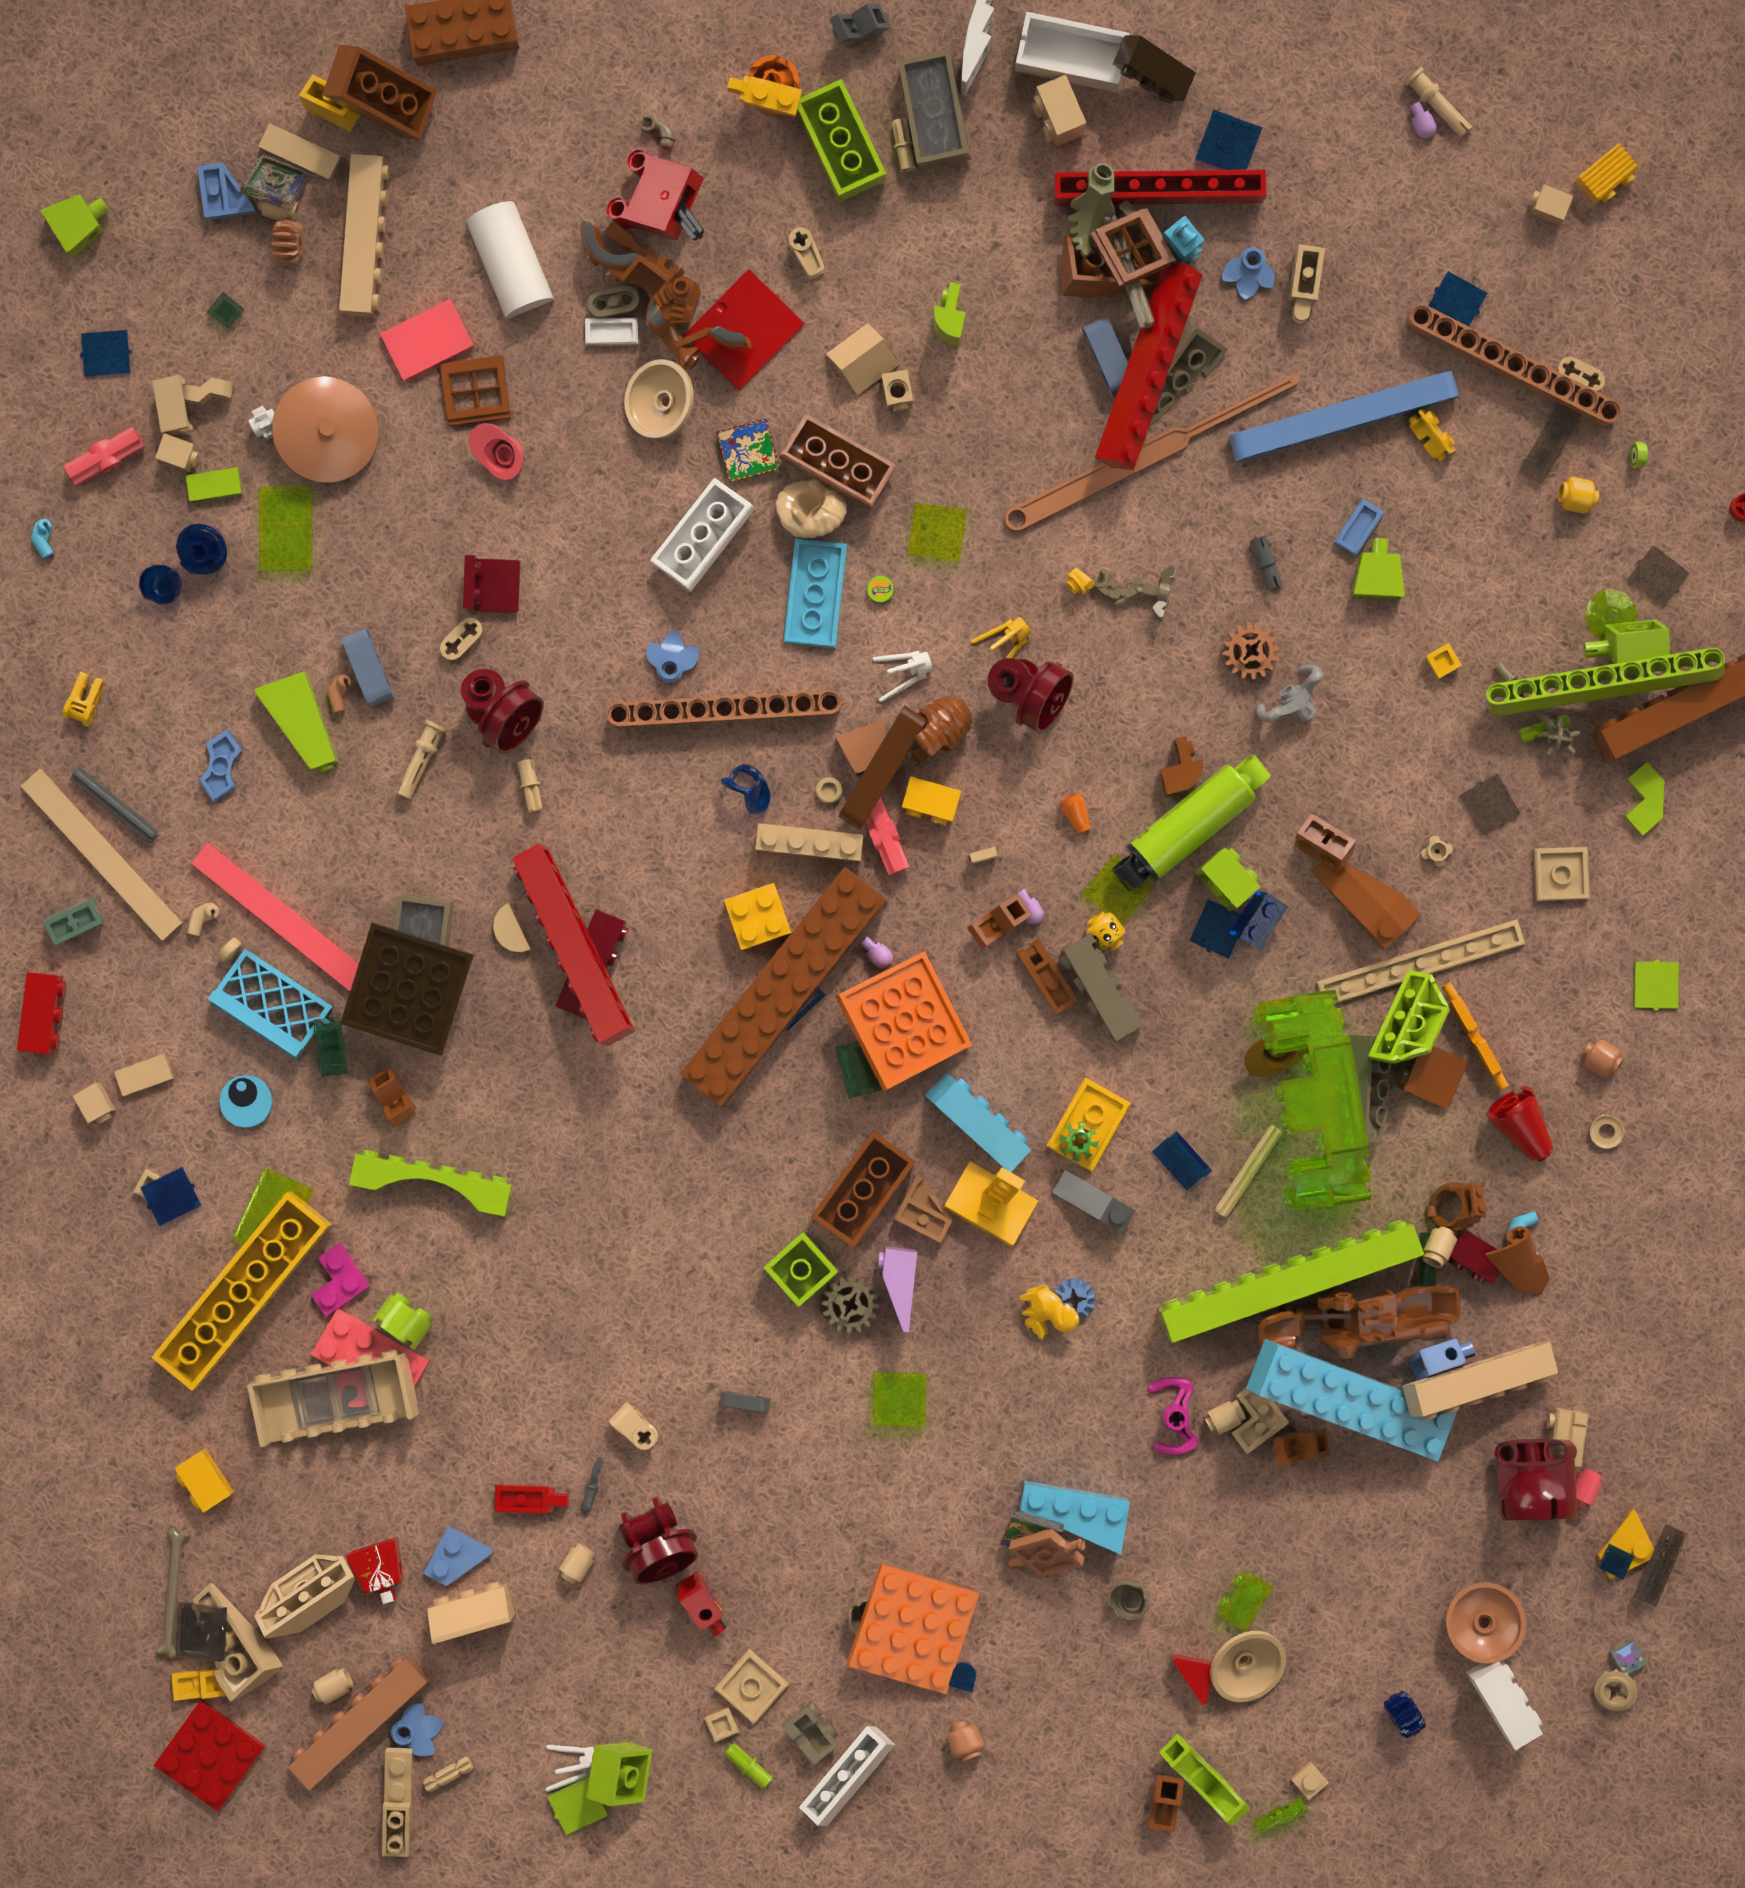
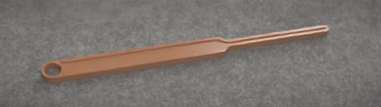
M1292 375L1186 429L1175 426L1143 442L1134 470L1110 468L1106 464L1101 463L1011 508L1005 516L1007 527L1012 531H1021L1185 449L1190 438L1296 386L1299 383V377ZM1020 511L1024 514L1025 523L1021 527L1010 525L1008 518L1012 512Z

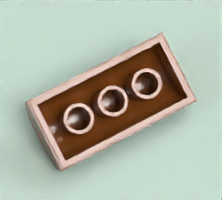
M806 413L779 456V459L869 510H872L878 502L897 466Z

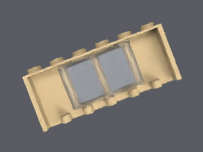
M397 1349L381 1352L382 1356L372 1358V1354L358 1356L356 1361L347 1363L346 1359H340L330 1362L331 1366L321 1368V1364L306 1366V1371L296 1373L294 1368L281 1371L279 1376L271 1377L270 1373L255 1376V1381L248 1384L247 1388L260 1447H265L271 1442L281 1440L282 1442H289L302 1436H307L308 1438L315 1437L329 1431L337 1433L355 1426L364 1428L372 1423L382 1421L390 1423L403 1417L413 1419L419 1414L407 1351L398 1353Z

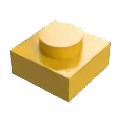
M1449 643L1425 656L1437 680L1462 666Z

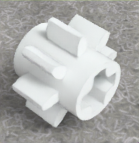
M261 406L252 411L254 417L249 419V423L257 438L264 435V438L269 440L272 438L274 410L272 408L266 411Z

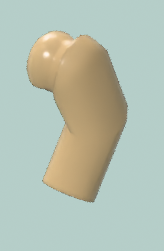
M205 903L192 911L187 933L200 936L203 923L216 918L219 914V908L214 903Z

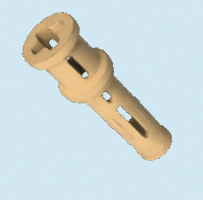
M1420 67L1404 84L1406 86L1410 85L1420 96L1419 100L1424 103L1427 102L1461 138L1472 125L1438 91L1440 89L1437 83L1433 84L1423 73L1424 69Z
M427 719L424 722L426 726L420 739H417L415 742L417 749L396 793L412 799L431 755L437 753V745L442 734L447 731L446 728Z

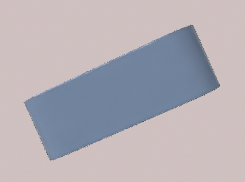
M1105 317L1082 327L1085 339H1089L1087 341L1095 362H1099V365H1097L1106 386L1110 387L1108 391L1113 397L1118 393L1128 362L1110 321Z
M367 628L342 637V642L368 706L372 708L395 697L393 691L390 690L391 686L383 666H380L381 661L373 641H370L371 636Z

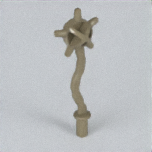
M1502 662L1494 668L1496 673L1505 682L1516 680L1518 677L1517 674L1513 675ZM1524 693L1519 695L1520 697L1525 698ZM1541 710L1527 711L1529 714L1536 715L1544 721L1550 731H1541L1540 733L1541 736L1548 738L1550 746L1546 753L1548 756H1551L1555 751L1567 750L1572 755L1576 753L1571 744L1573 738L1580 736V731L1570 732L1564 727L1563 719H1558L1556 727L1550 720V717Z

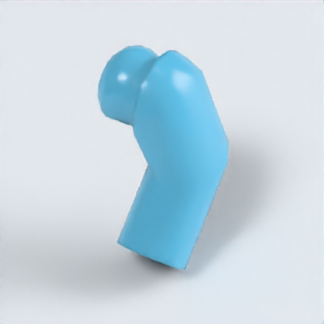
M48 519L37 521L31 535V541L43 560L54 554L48 544L52 524Z
M1535 1211L1513 1218L1510 1221L1506 1234L1514 1227L1523 1226L1527 1228L1538 1224L1539 1221Z

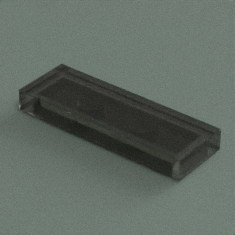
M1558 403L1518 471L1542 484L1582 415Z
M1665 1524L1636 1590L1635 1598L1654 1606L1658 1604L1688 1533Z

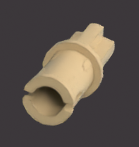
M906 118L896 119L892 122L896 143L894 149L897 150L900 172L916 170L912 150L914 145L911 142L908 121Z
M533 759L519 761L517 766L522 784L520 789L524 790L528 811L530 813L541 811L542 802L538 786L541 784L537 781Z

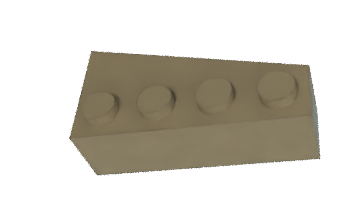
M1089 934L1063 949L1061 952L1064 956L1060 957V960L1066 970L1072 969L1077 977L1073 982L1080 994L1085 992L1090 999L1086 1004L1093 1016L1099 1015L1104 1023L1100 1028L1107 1039L1112 1037L1114 1042L1140 1028L1143 1024L1125 993H1122V988L1112 971H1109L1107 960L1098 948L1096 949L1093 944L1096 942L1092 934Z

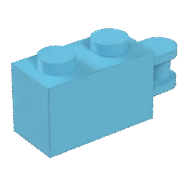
M1186 216L1182 217L1163 234V238L1173 253L1176 263L1191 265L1200 257L1199 254L1203 251L1202 246L1205 240Z

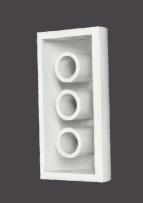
M507 201L491 205L476 212L467 219V226L506 320L554 300L514 202Z
M714 478L650 561L669 578L691 592L750 517L755 507Z

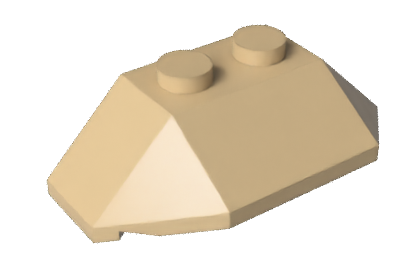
M315 1554L272 1583L262 1601L260 1610H257L255 1614V1619L264 1637L268 1639L300 1633L345 1603L355 1580L346 1559L343 1556Z

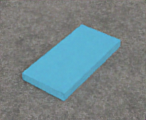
M795 538L783 643L836 649L847 544Z

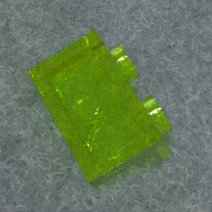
M1248 1569L1244 1573L1239 1572L1232 1582L1234 1589L1229 1596L1225 1594L1217 1606L1220 1609L1218 1614L1221 1618L1228 1620L1244 1632L1274 1588Z

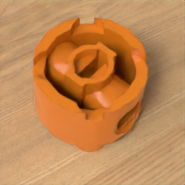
M770 55L762 57L753 64L748 77L752 76L800 89L797 69L792 62L780 58V56ZM757 108L758 110H760V111H761L763 114H765V115H778V114H779V113H776V112H772V111L764 110V109H761V108Z

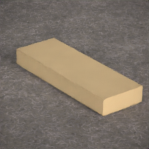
M270 123L258 146L259 149L330 182L341 160L340 155Z

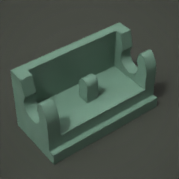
M94 895L45 918L43 924L54 945L103 923L102 919L104 916L97 908V901Z

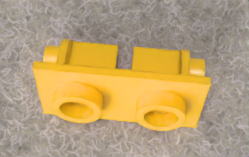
M1422 409L1419 411L1420 418L1416 414L1408 420L1411 424L1409 427L1420 441L1427 435L1430 437V440L1423 446L1433 460L1437 459L1438 462H1441L1447 457L1446 451L1449 454L1456 451L1453 447L1455 442L1446 431L1443 433L1437 426L1439 420L1431 410L1427 412L1426 409Z

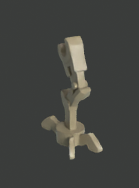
M1171 566L1161 572L1162 582L1159 588L1146 585L1141 578L1135 577L1136 585L1121 591L1108 571L1103 568L1100 570L1105 577L1102 583L1096 582L1093 577L1091 579L1095 582L1094 587L1105 597L1108 596L1116 601L1115 606L1125 604L1128 598L1138 593L1157 597V603L1152 607L1155 616L1162 621L1165 614L1163 609L1168 602L1172 585L1171 578L1174 577L1175 569Z

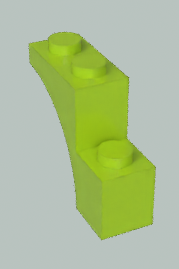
M1178 1733L1159 1751L1168 1764L1231 1827L1251 1809L1226 1779L1211 1767L1195 1748Z

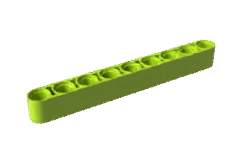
M1707 648L1496 683L1491 685L1486 691L1487 705L1492 714L1502 716L1715 681L1720 679L1725 673V656L1720 649ZM1709 662L1718 663L1715 667H1710L1706 664ZM1684 666L1692 668L1689 671L1680 670V668ZM1655 671L1665 672L1661 676H1656L1653 674ZM1630 675H1635L1638 677L1635 680L1626 679V677ZM1608 679L1611 681L1609 684L1606 685L1599 683L1601 680ZM1576 684L1584 685V687L1581 689L1573 688V686ZM1550 688H1555L1558 690L1555 693L1546 692ZM1522 693H1530V694H1531V695H1530L1529 697H1527V698H1522V697L1519 696V695H1521ZM1497 697L1505 698L1501 702L1493 701Z

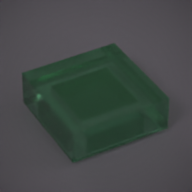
M222 292L207 313L229 330L245 309Z

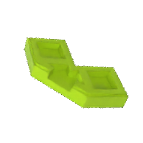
M1645 762L1626 779L1643 798L1641 802L1624 816L1641 836L1663 818L1665 781L1648 762Z

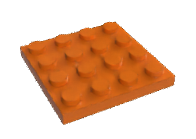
M925 951L835 996L883 1091L972 1046Z
M880 1563L847 1665L855 1669L947 1694L980 1593L972 1589Z

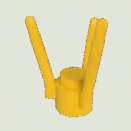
M1018 617L1014 621L1009 619L1003 625L972 639L970 644L974 645L1004 631L1005 636L993 644L990 650L994 651L1008 640L1012 644L1017 642L1006 656V658H1013L1019 649L1028 642L1026 637L1032 632L1024 620Z

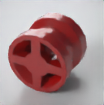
M1745 493L1734 498L1729 506L1731 516L1740 522L1745 521Z

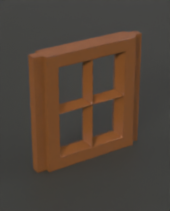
M1147 208L1100 227L1090 234L1119 288L1165 269L1176 262ZM1139 223L1147 239L1134 244L1125 228ZM1121 230L1129 247L1116 252L1108 236ZM1150 243L1158 260L1145 265L1137 249ZM1132 251L1141 268L1128 273L1119 257Z
M503 355L440 363L448 426L511 418ZM496 371L497 385L478 388L476 373ZM471 374L472 389L453 391L451 377ZM498 390L500 405L480 407L479 393ZM474 394L475 408L456 410L454 396Z

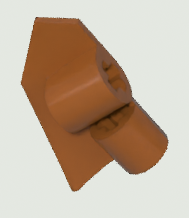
M1523 1226L1514 1227L1506 1234L1509 1246L1487 1252L1485 1256L1516 1291L1542 1294L1550 1280L1545 1262L1541 1254L1534 1247L1529 1229Z

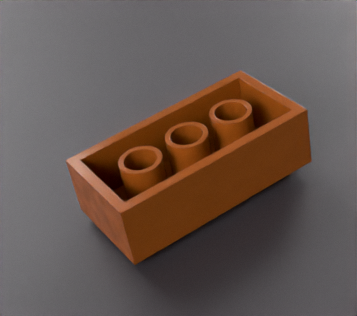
M438 0L404 6L412 54L417 66L520 48L512 0Z
M339 45L322 95L401 138L420 140L437 90L359 46Z
M872 1130L815 1209L811 1218L854 1248L916 1161Z

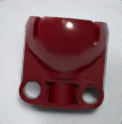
M1518 1439L1504 1441L1496 1446L1494 1455L1498 1462L1499 1508L1503 1521L1576 1519L1578 1513L1575 1473L1577 1449L1573 1442L1564 1439ZM1560 1445L1563 1446L1565 1451L1562 1458L1557 1454V1449ZM1509 1447H1512L1514 1451V1457L1511 1460L1507 1456Z

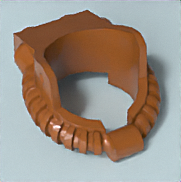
M1450 1182L1440 1186L1431 1196L1430 1206L1426 1207L1427 1218L1431 1219L1438 1229L1439 1227H1446L1454 1233L1469 1228L1474 1223H1479L1481 1218L1486 1216V1206L1483 1200L1484 1191L1481 1185L1474 1183L1464 1185L1459 1182ZM1457 1193L1462 1202V1210L1460 1216L1455 1217L1449 1223L1443 1216L1437 1215L1436 1206H1441L1442 1201L1448 1194Z

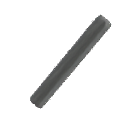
M78 768L73 772L70 779L145 841L150 843L156 838L159 833L156 828L86 771Z

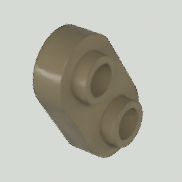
M625 285L592 293L587 305L589 312L595 318H609L634 312L639 307L640 297L635 288ZM625 296L632 298L631 303L628 305L622 303V299ZM598 302H605V309H597L596 305Z

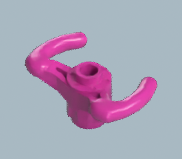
M1166 1377L1149 1385L1148 1391L1154 1394L1163 1388L1172 1386L1180 1389L1173 1403L1167 1405L1162 1410L1161 1418L1166 1428L1177 1432L1184 1440V1443L1172 1446L1156 1442L1153 1448L1155 1451L1165 1455H1184L1194 1451L1198 1446L1197 1436L1189 1430L1187 1402L1193 1393L1194 1387L1189 1379ZM1176 1411L1179 1414V1419L1176 1421L1170 1420L1173 1412Z

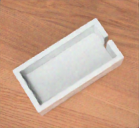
M1026 12L1015 71L1049 79H1056L1066 75L1069 83L1117 92L1121 70L1114 66L1113 62L1124 36L1130 33Z

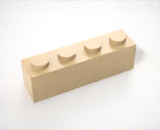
M758 823L755 850L759 852L861 862L863 835Z

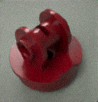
M1005 658L999 660L992 666L988 674V687L996 699L1005 703L1015 702L1019 704L1016 724L1020 726L1023 724L1038 733L1046 731L1057 719L1068 700L1074 681L1073 673L1063 668L1059 662L1047 661L1039 669L1035 663L1027 659Z
M478 669L469 673L461 684V696L466 704L467 714L478 725V731L482 733V744L486 748L492 747L499 753L510 752L524 742L532 733L542 716L544 702L542 698L529 689L530 684L526 680L515 682L506 688L502 677L497 672L490 669Z
M658 1496L652 1498L654 1508L646 1511L643 1515L640 1514L631 1518L627 1511L621 1513L623 1523L619 1525V1528L628 1547L634 1546V1549L624 1556L621 1565L625 1571L631 1572L636 1584H650L667 1579L689 1567L698 1558V1552L694 1545L697 1540L695 1531L691 1529L674 1530V1527L678 1525L676 1517L669 1503L663 1504ZM666 1532V1533L663 1534L661 1537L655 1538V1539H653V1540H651V1541H649V1542L643 1544V1542H645V1541H647V1540H649V1539H651V1538H653V1537H656V1536H658V1535H660V1534Z

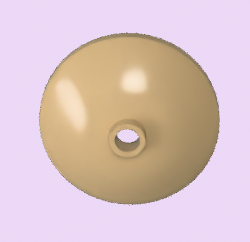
M658 359L644 364L630 379L625 393V413L630 425L639 434L653 439L665 438L674 434L684 425L691 412L693 386L687 372L675 362Z
M1249 1631L1241 1633L1227 1641L1216 1653L1210 1669L1211 1682L1223 1698L1233 1702H1248L1260 1698L1273 1689L1281 1679L1286 1666L1285 1650L1279 1640L1267 1632Z

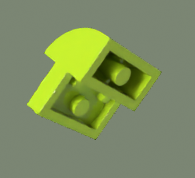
M950 282L949 290H943L941 307L934 306L933 326L941 341L947 345L959 348L966 312L956 310L961 284Z

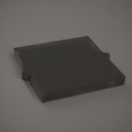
M1653 545L1644 558L1637 561L1638 565L1627 581L1664 607L1674 593L1680 591L1679 587L1689 575V572Z
M1498 774L1482 783L1476 782L1475 787L1459 795L1482 835L1498 826L1503 827L1506 821L1520 814Z

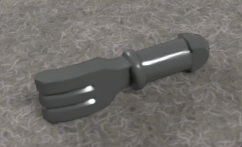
M598 1457L591 1473V1483L586 1484L587 1489L581 1508L584 1512L591 1511L596 1492L599 1489V1486H597L598 1472L603 1462V1457Z

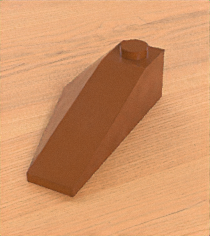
M1065 235L1059 273L1063 296L1097 297L1128 293L1125 286L1118 287L1098 248H1092L1094 252L1092 254L1089 253L1087 257H1083L1081 252L1075 249L1078 244H1073L1071 241L1076 235ZM1130 253L1135 268H1141L1134 254ZM1139 253L1145 265L1154 262L1150 256ZM1161 270L1140 279L1144 291L1155 289Z
M1320 863L1311 871L1381 950L1386 949L1421 915L1404 895L1348 863L1344 865L1339 873L1323 863Z

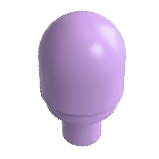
M1420 102L1411 105L1410 107L1415 116L1412 118V124L1417 135L1425 139L1432 137L1436 132V123L1432 114L1429 111L1424 112Z
M1021 890L1018 894L1032 913V916L1025 921L1031 925L1040 923L1044 912L1038 900H1035L1034 897L1030 899L1026 890Z
M866 936L860 944L868 951L866 953L868 959L878 968L889 967L893 961L891 951L883 943L881 944L878 941L875 944Z

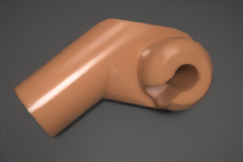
M338 675L327 689L333 713L345 711L342 697L351 686V679L348 675Z

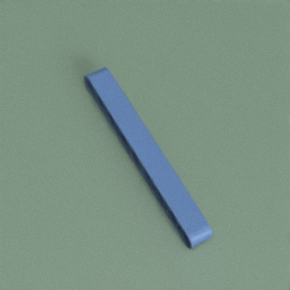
M1448 371L1230 435L1229 441L1235 461L1242 462L1245 461L1244 458L1249 460L1269 454L1270 450L1273 453L1293 447L1295 443L1300 445L1320 439V436L1324 438L1345 432L1346 428L1347 431L1369 425L1370 421L1376 423L1393 418L1395 414L1400 416L1420 410L1421 406L1424 409L1444 403L1446 399L1451 401L1460 396L1453 373Z

